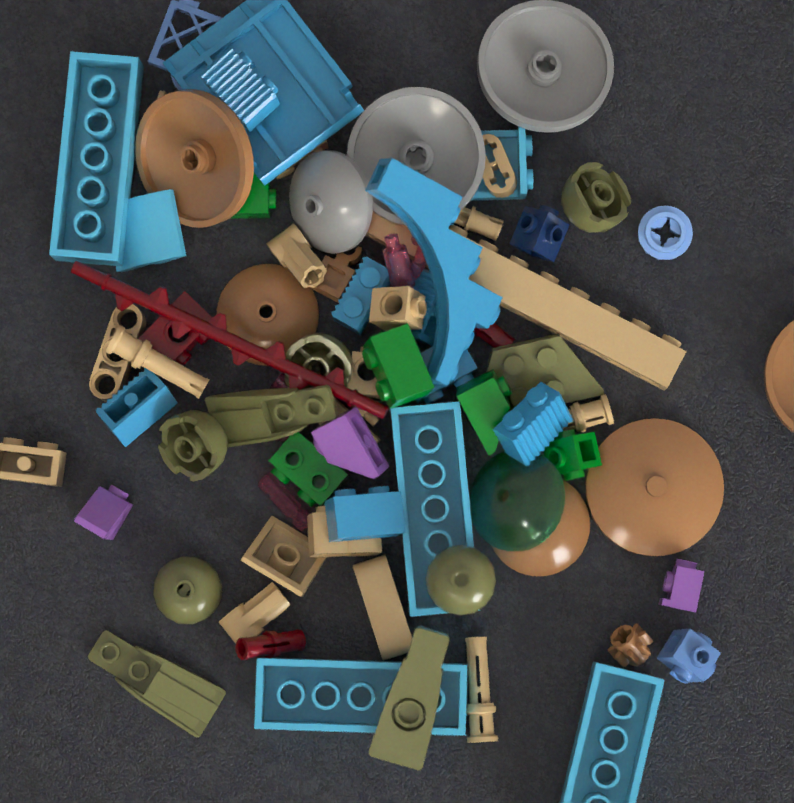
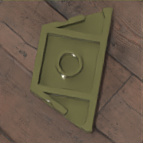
M559 333L491 348L486 372L494 369L498 378L504 376L512 391V395L508 396L510 404L508 412L512 411L526 397L527 392L536 387L539 382L560 392L565 403L604 395L601 385L595 380Z

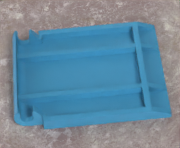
M246 0L163 62V65L182 90L196 89L216 96L203 82L200 74L231 47L237 54L243 51L256 65L253 72L260 79L266 75L279 90L275 94L280 102L279 107L275 108L252 131H249L243 125L252 148L254 173L264 186L364 111L349 90L353 87L352 83L287 0Z

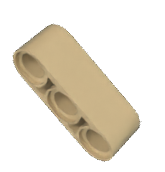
M133 304L124 311L117 309V307L113 311L90 377V391L94 396L106 402L107 399H112L113 394H118V390H123V385H126L132 368L130 361L126 359L118 362L112 361L110 355L105 352L112 337L121 325L122 316L128 312L137 314L136 325L133 328L125 329V332L136 338H139L144 333L146 327L145 315ZM107 376L113 377L115 380L114 390L109 394H101L98 388L101 379Z
M386 555L354 564L353 569L383 661L409 653L413 638Z

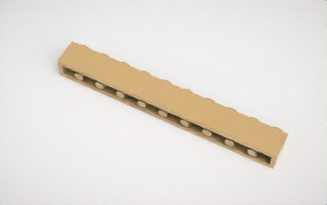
M373 212L371 224L365 236L429 269L420 246L407 226L388 221ZM453 224L449 226L448 229L470 240L467 238V231ZM480 240L479 244L474 242L483 248L479 255L481 259L479 267L468 279L503 297L499 306L553 334L559 333L563 339L663 391L668 388L686 353L685 350L680 348L682 344L680 341L665 334L660 338L650 333L651 327L640 320L633 318L629 322L619 317L620 311L609 304L602 303L601 306H598L588 301L590 295L578 288L571 287L569 291L559 286L560 280L547 272L541 271L540 275L528 270L529 264L516 256L511 255L507 259L497 253L499 249L487 241Z

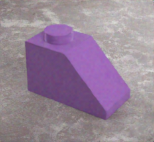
M357 407L343 412L334 420L322 423L311 432L314 437L313 442L316 450L321 455H324L326 461L330 464L372 479L378 477L390 467Z
M111 484L109 489L99 486L78 513L74 522L104 539L113 540L134 504L126 500L129 494Z

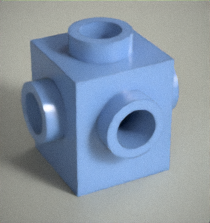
M689 628L673 630L657 659L671 669L670 674L676 680L688 684L689 682H704L711 677L716 669L715 662L721 653L712 646L710 638Z

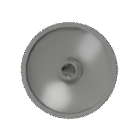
M533 0L507 9L488 27L478 52L477 75L486 99L503 118L527 130L545 133L559 132L582 124L601 107L612 84L614 59L607 37L598 24L587 14L563 2Z
M425 87L398 89L375 100L363 111L356 121L347 148V156L360 167L368 183L379 160L393 158L462 196L459 204L460 211L470 202L478 190L485 169L484 139L473 115L452 96ZM372 196L373 212L388 221L406 226L387 205Z

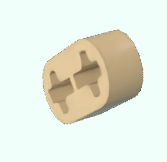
M492 134L482 135L484 144H489L491 148H495L493 155L496 161L490 163L486 156L483 180L493 196L498 198L508 197L513 194L517 187L516 175L499 138ZM500 169L504 178L510 177L505 180L506 186L500 188L498 184H494L497 179L493 171Z

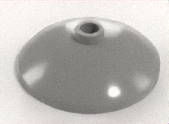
M318 151L304 158L293 174L289 193L291 214L298 229L310 245L322 252L331 254L346 252L356 247L367 234L373 213L372 195L365 191L368 181L363 171L350 157L338 151Z

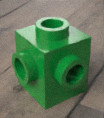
M574 429L559 432V436L555 437V440L549 442V446L545 447L544 455L549 477L563 475L565 481L585 477L584 470L602 466L595 432L575 435Z

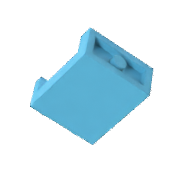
M519 126L517 130L481 131L482 135L492 134L501 141L516 175L517 187L510 196L498 198L489 192L482 178L480 186L471 200L526 199L527 190H533V169H527L526 156H532V135H526V130ZM487 144L485 145V155L491 163L496 161L493 155L495 148H491ZM500 169L493 171L497 179L494 184H498L500 188L505 187V180L510 177L504 178Z

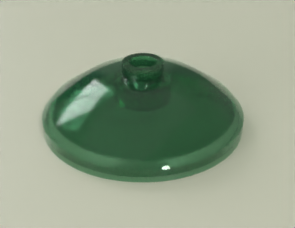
M504 451L495 455L483 465L472 484L469 497L471 520L478 534L495 548L508 552H522L540 545L554 532L564 510L565 488L558 469L542 454L535 456V460L531 461L528 466L507 455ZM508 491L509 497L506 501H503V495Z

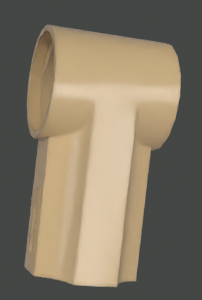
M294 223L266 243L280 264L290 270L303 288H315L324 281V276L327 273L324 264L311 250V245Z
M271 582L247 603H241L219 621V624L236 644L238 638L258 636L264 631V626L287 610L291 604L279 588Z

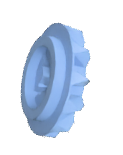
M658 206L651 209L643 216L638 226L639 243L646 254L655 257L657 260L675 259L688 249L692 241L693 230L689 218L681 210L672 206ZM669 220V231L679 236V238H668L662 247L660 246V235L655 234L651 230L662 229L666 221Z

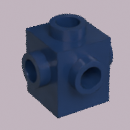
M540 205L539 209L525 206L509 244L530 257L555 262L570 224L558 218L559 212L545 205Z

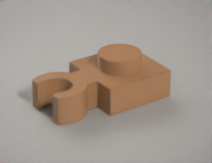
M358 246L352 255H346L343 252L336 253L335 259L325 255L322 260L327 270L324 281L315 288H309L339 303L338 299H342V293L346 292L345 287H349V281L353 280L352 275H356V271L349 266L355 265L360 261L362 248Z

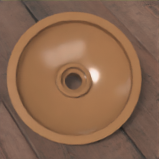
M275 264L255 265L235 275L222 291L217 306V314L221 312L226 315L228 332L265 349H268L277 341H281L284 343L285 355L289 348L300 338L316 333L319 322V308L313 290L309 287L303 288L287 267L284 268L281 265ZM265 306L273 309V313L269 318L260 316V310ZM253 358L246 360L255 365L268 366Z
M527 474L510 481L497 493L488 511L487 533L494 552L505 565L524 575L548 576L566 569L581 555L589 538L590 518L583 498L568 482L556 476L549 477V474ZM538 517L543 518L546 522V527L542 531H538L533 527V521Z

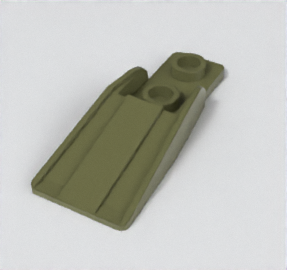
M328 385L301 390L298 388L249 390L210 395L205 398L209 414L215 417L224 428L228 447L274 441L295 434L309 424L334 420L338 416L335 400Z
M421 626L416 627L407 658L404 657L385 702L369 749L371 757L415 770L423 768L439 700L443 675L441 667L449 643V635Z
M108 630L102 632L88 655V659L116 676L115 680L139 701L194 737L201 736L226 695V691L196 673L138 645L133 646Z

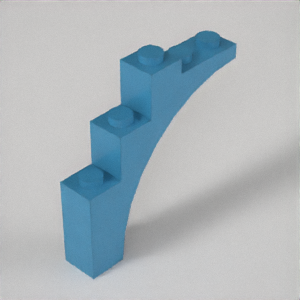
M393 158L380 159L365 191L387 205L400 218L422 250L431 273L436 297V332L427 370L433 384L448 386L449 382L458 374L460 368L458 362L463 351L469 348L474 339V328L488 329L497 320L500 314L499 305L503 297L468 279L479 267L481 260L479 255L483 247L448 229L449 225L454 224L460 214L459 204L462 196Z

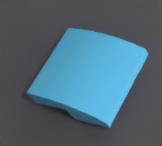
M169 189L129 198L123 266H116V272H126L150 264H162L185 257L186 251L174 190Z

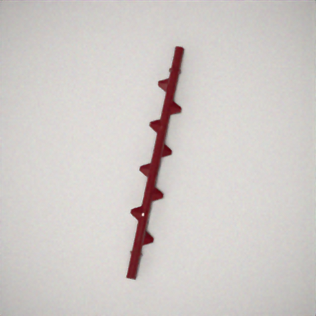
M77 260L72 266V274L100 286L103 291L109 290L115 293L117 309L124 311L130 305L136 303L172 320L173 336L178 339L190 330H194L230 347L235 365L239 366L249 358H253L289 375L290 388L301 390L307 385L313 387L328 385L333 396L347 402V405L350 407L353 405L381 419H384L387 413L388 406L358 393L357 389L352 390L344 386L342 369L337 367L324 377L286 359L284 343L281 341H277L268 349H265L228 332L226 315L221 312L209 321H205L169 304L167 288L163 286L148 294L113 278L110 273L105 274Z

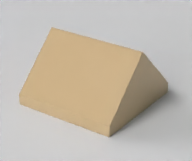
M271 516L243 555L241 561L298 596L303 597L327 557H309L308 537Z

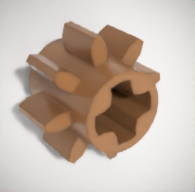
M637 623L633 627L630 625L618 627L610 637L613 646L607 650L623 668L628 664L631 666L641 665L651 654L648 645L653 640Z

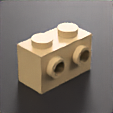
M4 437L3 443H0V479L62 487L67 453L58 450V444L38 442L36 448L24 446V440Z

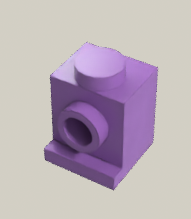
M677 559L672 572L667 571L664 578L663 591L668 592L667 599L660 598L658 605L696 612L705 571L696 570L697 563Z

